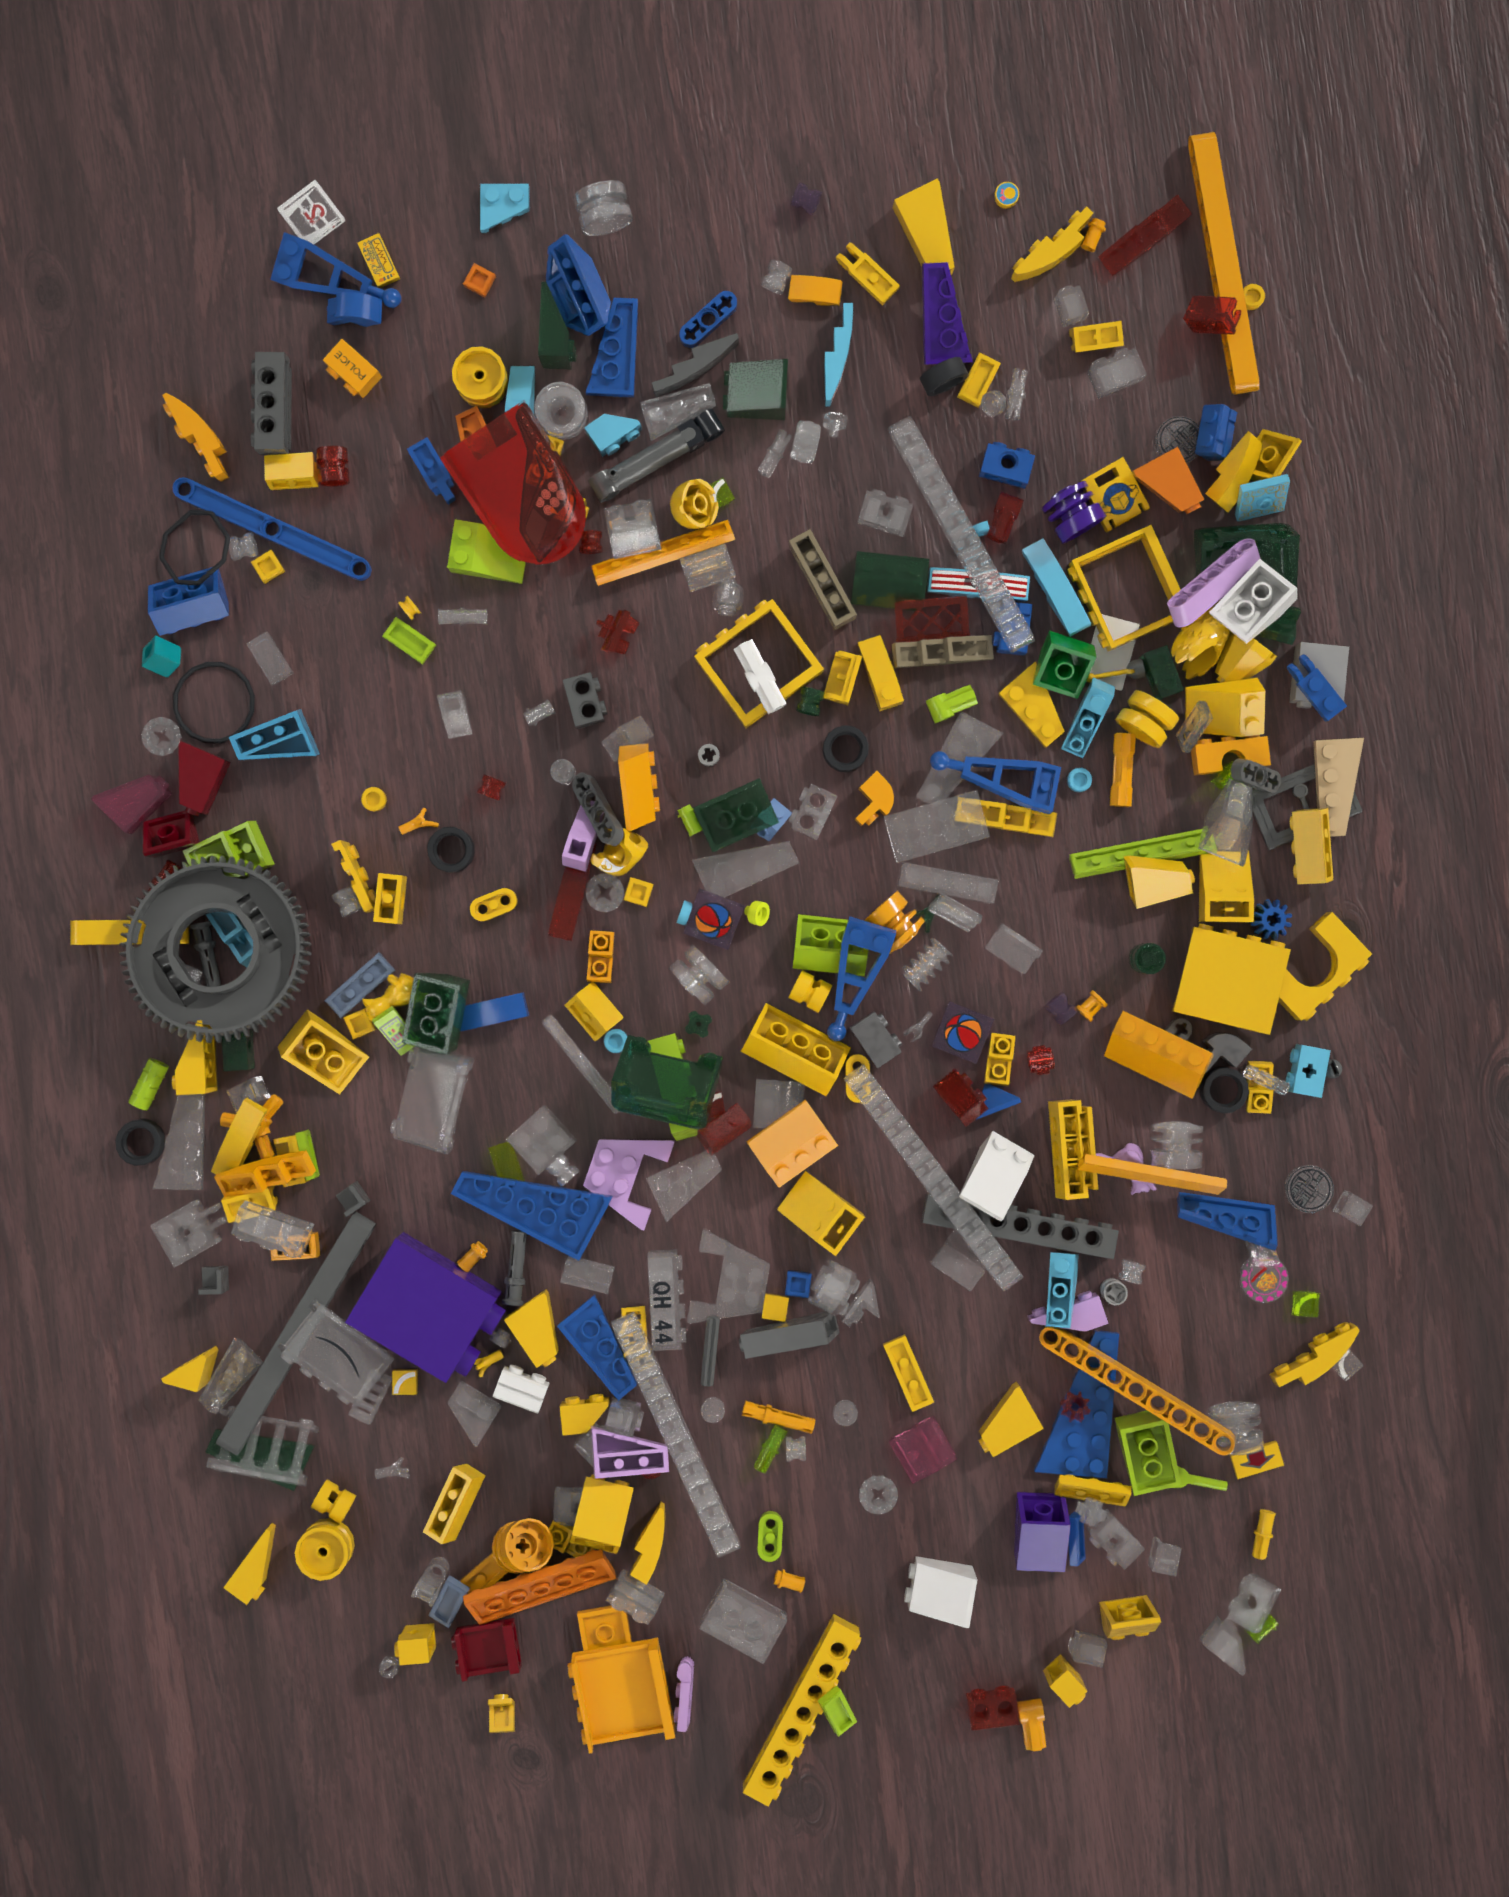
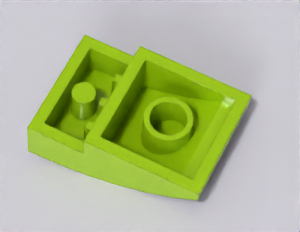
M246 821L228 831H222L183 850L189 866H191V859H195L200 864L201 857H204L209 863L210 856H214L217 862H219L220 856H224L226 863H228L231 856L235 858L236 864L241 858L245 861V866L249 861L254 864L253 870L257 865H260L263 868L262 870L275 865L256 821ZM223 869V874L225 876L237 877L240 879L249 877V874L246 872L245 876H242L235 873L224 872Z

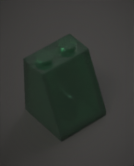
M788 359L730 363L729 371L724 372V386H728V395H723V410H727V417L785 420Z

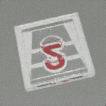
M316 180L312 181L277 208L299 238L313 244L346 221Z

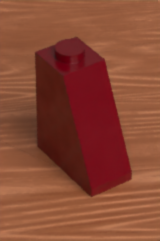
M180 741L178 745L179 804L186 806L185 811L199 817L200 813L208 815L231 762Z

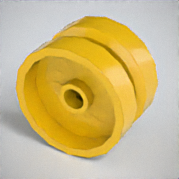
M471 347L463 351L455 359L452 368L453 382L462 399L469 405L478 406V408H490L500 403L506 396L509 382L508 373L500 356L493 350L485 347Z
M1135 690L1127 701L1131 709L1123 708L1115 720L1125 731L1136 734L1138 740L1152 747L1160 748L1167 739L1164 730H1172L1179 721V717L1172 709L1145 692Z
M330 1518L314 1522L297 1542L295 1549L296 1564L301 1572L311 1579L319 1581L332 1579L341 1573L353 1555L355 1547L353 1534L344 1523L339 1524Z

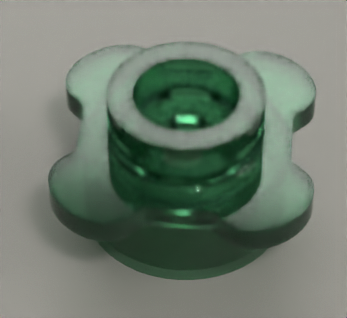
M697 1011L690 1012L689 1024L685 1027L688 1034H699L702 1038L708 1035V1025L712 1022L711 1016L708 1014L700 1015ZM700 1022L701 1026L698 1027L696 1023Z

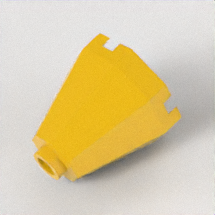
M1231 632L1215 669V673L1219 675L1217 680L1219 682L1249 679L1271 665L1277 656L1254 638L1246 644Z

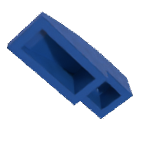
M524 992L454 1008L460 1032L529 1016Z

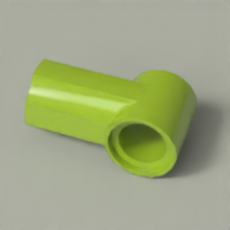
M971 685L964 686L948 694L942 693L926 700L934 723L951 718L955 713L978 704Z

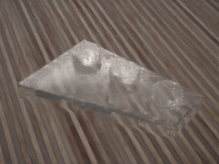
M234 1337L201 1394L199 1401L209 1412L217 1414L264 1362L242 1339Z

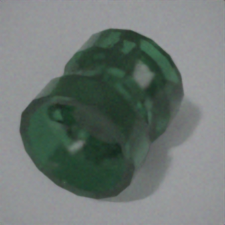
M802 687L800 693L802 698L801 702L797 704L796 711L819 717L821 710L819 704L823 701L825 693L817 689Z

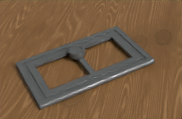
M1315 764L1282 777L1280 788L1276 793L1262 792L1257 789L1245 793L1268 850L1293 841L1294 833L1291 828L1276 833L1263 800L1293 788V795L1300 799L1304 810L1309 809L1305 796L1308 794V788L1302 783L1316 778ZM1355 792L1349 817L1362 812Z

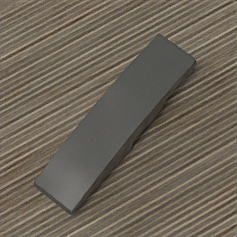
M736 333L691 348L692 359L672 365V376L652 382L655 397H660L683 387L720 363L739 345L738 334Z

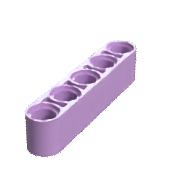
M1244 539L1236 543L1168 600L1167 605L1176 627H1185L1193 623L1223 598L1251 567L1261 559L1255 540Z

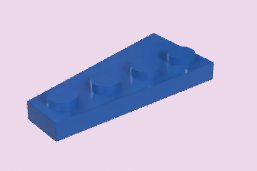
M613 298L608 322L605 325L604 335L599 345L598 355L591 372L592 375L586 389V395L634 397L638 299Z
M1179 1192L1177 1196L1178 1218L1274 1251L1276 1250L1278 1244L1275 1205Z
M594 1294L562 1320L557 1327L619 1401L637 1386V1381Z

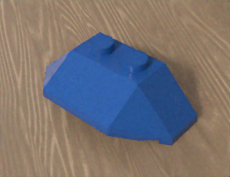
M565 234L548 246L547 254L549 257L547 261L546 283L565 326L590 336L607 324L611 301L592 258L569 235Z

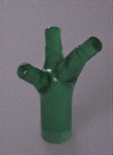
M937 895L927 908L916 913V916L925 915L923 919L926 922V933L930 932L933 917L945 902V899L940 895Z

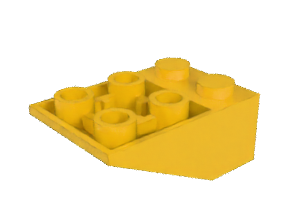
M1217 850V852L1200 855L1199 922H1254V893L1249 850Z
M807 1171L803 1173L777 1208L780 1213L835 1256L865 1218L862 1212Z

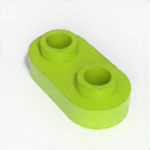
M774 1511L763 1513L759 1519L758 1555L767 1562L777 1560L782 1552L783 1521L781 1516ZM771 1519L775 1521V1525L770 1527L766 1522ZM767 1544H772L774 1548L773 1550L769 1551L766 1550L765 1546Z

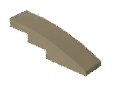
M992 635L947 637L944 639L892 644L894 668L946 665L994 659Z

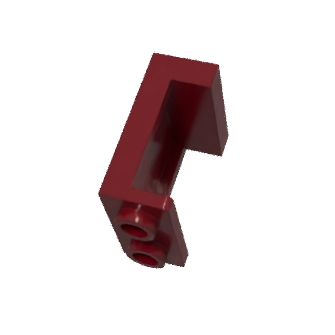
M515 1618L490 1621L481 1625L472 1624L457 1627L451 1642L453 1651L457 1650L458 1659L455 1661L457 1675L461 1674L462 1682L467 1681L468 1677L507 1670H509L510 1675L520 1673L522 1661Z

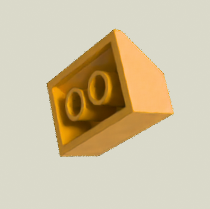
M648 744L619 746L618 764L627 831H632L655 821L656 812L660 811L659 797H654L653 789H658L656 774L652 775L651 766H655L654 751L649 752Z
M806 1099L746 1141L779 1188L838 1146Z

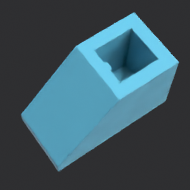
M603 414L584 427L586 434L602 457L606 454L610 456L620 449L619 445L626 440L628 442L633 441L640 435L639 432L642 430L640 422L636 419Z

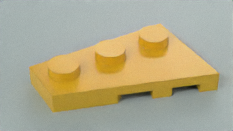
M1035 661L998 694L1046 748L1065 731L1048 690L1033 685L1037 667Z

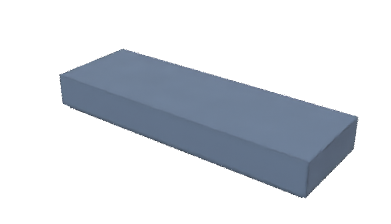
M377 953L324 1001L339 1018H343L362 999L385 981L388 975L396 970L381 953Z

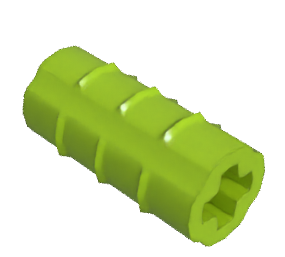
M149 1058L128 1103L139 1109L149 1110L169 1066L157 1059Z

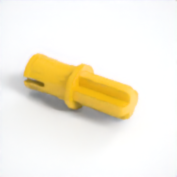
M1260 1509L1257 1530H1254L1256 1536L1252 1556L1260 1560L1267 1557L1270 1538H1273L1271 1533L1276 1515L1273 1511Z

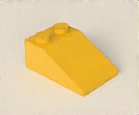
M1258 678L1185 687L1186 732L1196 731L1195 733H1198L1205 723L1206 726L1200 732L1201 734L1233 737L1264 734L1265 689ZM1204 713L1207 715L1210 713L1211 720L1208 724H1206Z
M309 1010L304 1012L278 1046L281 1058L339 1095L369 1058L365 1052Z
M197 1020L195 1024L196 1026L212 1029L210 1025L198 1024L202 1023V1020ZM194 1035L192 1040H188L175 1069V1075L172 1076V1087L176 1090V1095L206 1094L218 1091L215 1037H213L211 1043L206 1042L205 1036L201 1042L196 1040V1035Z
M1147 1595L1099 1602L1103 1631L1106 1637L1112 1640H1120L1125 1638L1126 1635L1135 1634V1636H1146L1149 1632L1156 1631L1161 1623L1160 1616Z

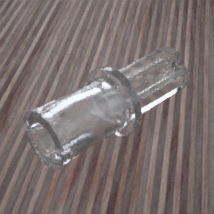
M779 429L770 447H767V454L758 469L762 476L771 477L779 460L784 458L782 454L792 439L790 434L786 436V431Z

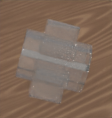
M1086 1497L1085 1502L1078 1501L1075 1512L1080 1515L1079 1521L1097 1527L1098 1522H1105L1108 1511L1102 1508L1104 1503L1090 1497Z

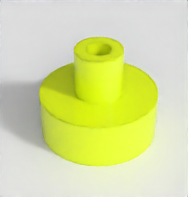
M754 901L750 906H746L744 914L747 915L749 923L763 926L769 918V905L765 902Z

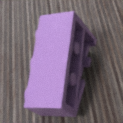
M591 1426L595 1479L669 1472L668 1447L665 1444Z

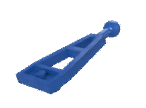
M284 232L270 280L294 289L336 295L338 292L364 293L382 299L383 303L389 308H395L401 303V294L398 290L394 288L383 290L372 286L373 280L313 243ZM307 249L334 265L329 286L298 281ZM343 271L362 282L360 291L338 288Z
M942 751L933 753L930 758V764L935 770L941 771L950 768L961 771L960 778L1022 807L1046 814L1053 812L1061 767L1039 761L967 756L961 762L950 759ZM971 766L994 768L992 779L988 780L971 772ZM1002 769L1034 771L1029 798L999 785Z
M849 916L841 944L834 1010L838 1011L835 1022L830 1024L827 1029L828 1037L831 1040L841 1041L846 1036L844 1024L847 1015L855 1013L888 958L896 936V930ZM849 944L880 953L866 978L846 972ZM844 983L860 987L851 1003L842 1001Z

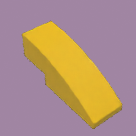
M1249 431L1216 468V471L1221 475L1205 493L1227 513H1229L1238 500L1240 485L1249 483L1260 456L1262 443Z
M663 1502L659 1503L636 1541L634 1548L640 1552V1555L632 1566L630 1575L646 1585L655 1570L662 1547L665 1528V1504Z

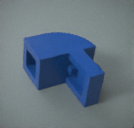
M338 292L335 298L328 299V324L335 326L351 322L363 327L381 324L382 299L358 292Z

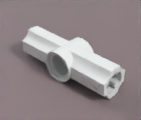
M753 640L746 641L736 647L734 652L745 670L744 674L751 688L758 694L765 711L770 714L787 705L775 683L776 679L769 665L763 661Z

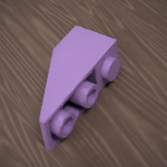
M581 805L563 850L562 865L586 872L597 833ZM603 812L600 816V823L602 822L605 812Z
M1091 1291L1078 1294V1298L1074 1299L1071 1328L1065 1329L1086 1332L1109 1324L1099 1295L1091 1293ZM1040 1307L1032 1310V1314L1027 1316L1028 1320L1033 1324L1046 1325L1047 1309L1046 1307Z

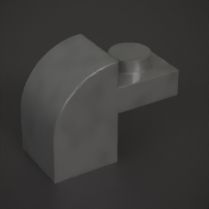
M1215 1033L1209 1035L1202 1042L1209 1047L1207 1051L1212 1052L1214 1056L1206 1072L1219 1057L1230 1066L1237 1068L1252 1049L1240 1038L1231 1034Z

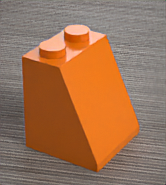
M1178 447L1132 472L1138 482L1178 513L1185 511L1187 515L1201 507L1199 502L1203 501L1204 498Z

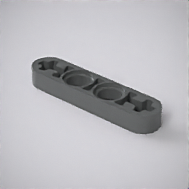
M581 772L577 774L572 783L573 791L602 843L617 846L623 839L624 831L596 779L586 773ZM593 796H596L595 803L591 806V800ZM605 812L604 820L600 823V816Z

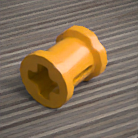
M1092 990L1090 996L1075 1008L1089 1022H1092L1093 1016L1102 1007L1106 1008L1108 1004Z

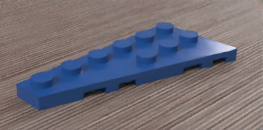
M467 1171L461 1173L451 1192L452 1195L578 1261L582 1257L613 1197L611 1195Z
M1094 1330L1088 1344L1117 1361L1119 1333ZM1088 1358V1364L1091 1367L1097 1368L1100 1366L1098 1358ZM1078 1368L1034 1471L1039 1473L1107 1478L1114 1390ZM1116 1370L1109 1371V1376L1114 1381Z

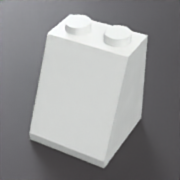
M915 1556L914 1564L910 1563L908 1578L912 1579L910 1588L906 1587L904 1602L908 1603L909 1611L969 1628L977 1585V1577L973 1566Z

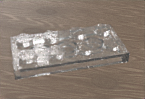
M978 790L884 817L896 863L990 837Z

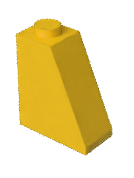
M1124 856L1129 895L1137 909L1193 893L1194 874L1191 869H1187L1183 861Z
M545 1289L504 1319L536 1368L542 1364L544 1367H547L556 1360L555 1355L559 1351L550 1296L547 1289Z
M1017 1382L1011 1385L979 1430L982 1438L978 1441L985 1453L990 1451L993 1457L1044 1429Z

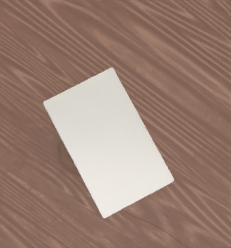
M1102 614L1113 641L1139 629L1140 625L1137 623ZM1096 627L1091 644L1095 646L1097 658L1090 673L1096 675L1126 669L1130 663L1136 640L1108 652L1106 647L1102 648L1098 641L1097 635L1099 632ZM1126 674L1100 678L1099 680L1115 686L1116 690L1122 691Z

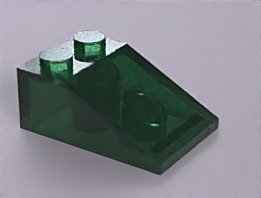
M541 282L539 359L542 367L545 369L572 370V362H576L577 359L575 341L570 338L569 331L547 282Z
M760 778L693 807L713 853L779 823Z

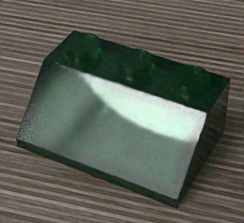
M857 551L851 604L922 612L930 559Z
M415 973L402 1043L445 1055L456 1050L470 980L449 974Z

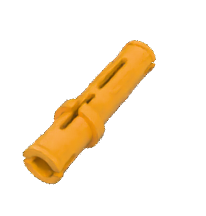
M745 1400L742 1410V1416L761 1420L763 1424H777L812 1434L815 1426L814 1418L772 1408V1405L769 1404L764 1406Z

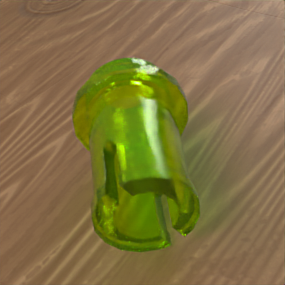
M1270 1613L1267 1615L1263 1614V1619L1251 1630L1247 1631L1257 1644L1273 1630L1277 1631L1276 1627L1279 1623Z

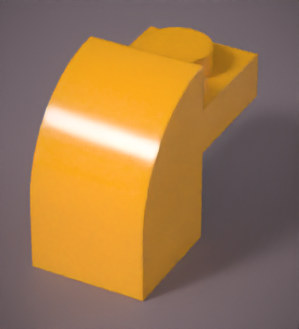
M876 771L859 787L861 793L871 802L855 818V821L860 826L864 823L869 826L879 816L876 813L878 810L886 816L893 806L894 793L892 787Z

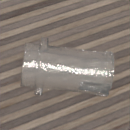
M546 700L530 710L527 708V712L523 713V716L529 726L533 724L537 726V722L555 714V711L549 700Z

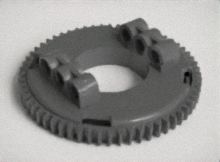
M210 856L209 863L204 857H201L200 864L195 859H191V866L182 862L183 869L181 870L173 866V874L164 870L166 878L162 879L156 876L159 883L155 885L149 882L151 890L149 892L144 889L142 890L145 895L144 899L136 897V900L140 903L139 906H131L135 911L134 915H126L132 921L130 924H123L124 927L129 929L128 933H121V936L127 938V942L119 943L120 946L126 948V951L119 952V954L127 959L120 962V964L128 967V969L121 973L125 976H130L124 982L127 985H134L128 991L131 994L138 993L133 998L135 1002L142 1001L138 1007L142 1010L148 1008L145 1015L148 1017L154 1015L152 1021L154 1023L161 1021V1028L165 1029L170 1025L168 1029L170 1033L173 1034L178 1029L177 1035L182 1038L185 1032H187L186 1038L188 1040H192L194 1035H196L198 1042H201L205 1036L207 1043H211L213 1037H215L217 1043H221L222 1036L225 1037L227 1042H231V1035L240 1040L241 1032L245 1036L250 1037L249 1029L259 1033V1024L267 1028V1019L276 1022L273 1015L277 1013L282 1016L283 1013L280 1008L282 1006L290 1008L286 1001L288 999L296 1000L291 994L293 991H301L296 986L297 983H305L300 978V975L308 974L302 967L303 965H310V962L305 960L304 956L311 955V952L305 950V947L311 946V943L304 941V938L311 936V934L303 932V929L309 927L308 923H301V920L306 918V915L303 913L297 914L302 909V906L299 904L293 906L298 899L294 896L288 898L292 893L290 889L282 891L286 886L285 883L280 882L276 885L279 879L276 875L269 879L270 871L266 870L262 873L263 868L260 865H257L253 870L254 864L249 861L245 866V861L241 858L236 864L235 858L231 856L228 863H226L224 856H220L219 862L216 861L214 856ZM223 869L224 872L235 873L242 876H245L246 872L249 874V877L246 879H240L237 877L225 876L223 874ZM212 912L234 914L239 917L253 939V954L248 967L237 979L228 984L216 987L198 985L185 968V963L179 958V944L184 931L194 920L202 915ZM138 920H141L146 925L142 943L139 947H133L132 943L137 944L142 926ZM296 954V955H295V959H294V965H293V968H292V972H291V975L289 976V972H290L291 965H292V960H293V955ZM197 1020H202V1023L198 1024L210 1025L212 1029L187 1023L189 1021L197 1023Z

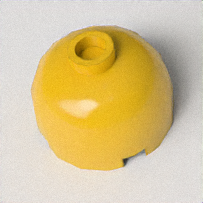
M702 479L689 480L674 490L670 500V509L674 519L680 525L688 529H699L711 525L716 519L718 501L714 502L712 494H715V491L708 482Z

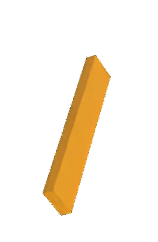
M725 520L594 564L591 567L599 586L733 541L735 537L729 521Z
M1085 1154L1078 1161L1077 1170L1216 1195H1219L1227 1188L1226 1179L1089 1154Z

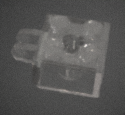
M197 1199L150 1225L174 1268L222 1241L216 1228L228 1222L227 1217H221L212 1223L208 1216L222 1208L220 1203L205 1210L200 1200ZM186 1229L190 1231V1234H188L187 1237L184 1234V1230Z

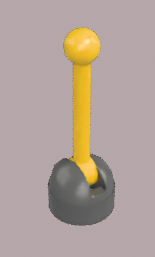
M1133 660L1127 665L1126 669L1096 675L1090 673L1086 681L1090 683L1093 677L1100 679L1127 674L1133 679L1145 678L1143 660Z

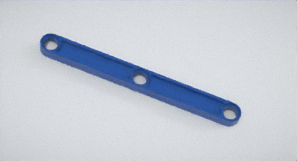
M182 477L173 483L172 488L175 496L188 504L205 511H212L221 519L355 580L363 581L371 575L372 569L369 562L358 555L191 479ZM183 483H188L191 486V491L186 496H182L179 493V487ZM270 523H276L279 527L277 534L273 536L266 533V527ZM357 563H364L366 565V572L363 575H355L353 569Z

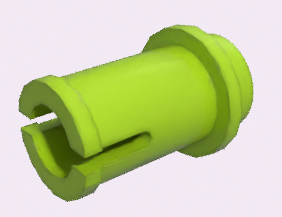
M690 804L677 810L679 813L678 818L681 817L689 837L703 830L693 811L695 808H692Z

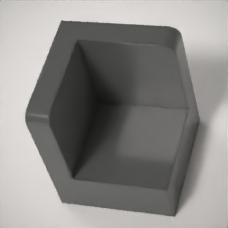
M358 1181L352 1183L336 1195L346 1210L343 1213L345 1217L371 1201Z
M228 1266L202 1267V1287L198 1289V1295L223 1294L229 1290Z

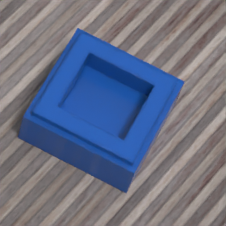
M788 1270L785 1295L809 1298L812 1273Z

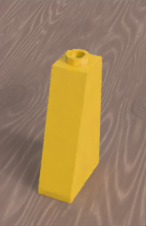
M937 178L894 199L893 210L921 266L922 263L948 262L952 275L955 266L940 182Z

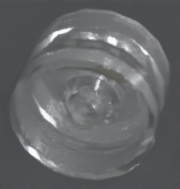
M609 180L593 183L583 187L573 196L576 211L581 214L579 222L582 233L587 236L614 233L625 228L633 221L630 206L625 203L627 194L624 183L620 181Z
M693 944L684 952L685 957L692 966L688 967L682 960L677 959L669 969L679 979L678 982L692 996L695 995L706 1005L714 997V993L706 984L710 982L717 990H722L730 981Z

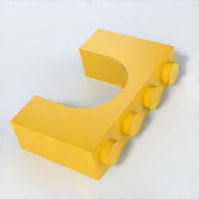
M1326 912L1309 928L1330 953L1332 964L1326 979L1318 985L1309 987L1298 982L1286 969L1278 1002L1295 1020L1302 1021L1304 1019L1307 1021L1317 1012L1315 1008L1321 1002L1323 1004L1327 1003L1334 996L1332 992L1338 986H1345L1351 980L1350 975L1356 969L1358 971L1363 969L1369 963L1368 958L1372 955L1333 912Z

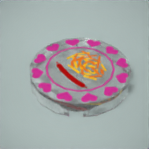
M1253 1255L1240 1268V1287L1254 1301L1262 1303L1273 1302L1280 1298L1287 1289L1289 1281L1287 1269L1280 1260L1272 1255Z

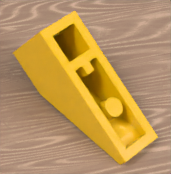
M881 635L858 642L879 711L903 704L904 699Z
M273 1523L265 1530L224 1586V1589L246 1605L252 1598L257 1600L265 1590L262 1584L267 1579L276 1528V1525Z

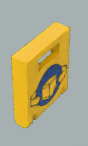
M1124 457L1079 481H1086L1088 484V488L1084 490V493L1092 491L1094 494L1089 499L1090 504L1099 503L1107 517L1100 522L1105 532L1112 530L1109 520H1111L1116 528L1141 514L1138 504H1140L1143 511L1150 508ZM1112 469L1116 478L1098 487L1095 478Z

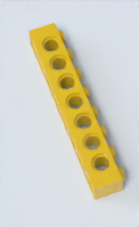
M835 1614L832 1615L743 1782L744 1794L768 1807L772 1799L776 1800L782 1789L780 1784L783 1778L788 1779L793 1769L791 1763L795 1756L799 1758L806 1735L810 1736L816 1725V1722H814L818 1714L822 1715L823 1713L818 1700L838 1685L839 1680L837 1677L841 1671L845 1672L850 1662L848 1657L851 1651H856L861 1642L859 1627ZM834 1643H841L844 1645V1647L839 1651H835L831 1648V1646ZM824 1664H829L832 1666V1669L829 1672H823L820 1670V1667ZM814 1685L821 1688L818 1693H811L808 1689ZM801 1707H806L810 1710L804 1715L797 1712ZM793 1728L798 1733L794 1736H789L786 1734V1731ZM778 1750H784L787 1754L783 1757H777L774 1753ZM767 1771H771L775 1774V1776L772 1778H766L763 1776V1774Z

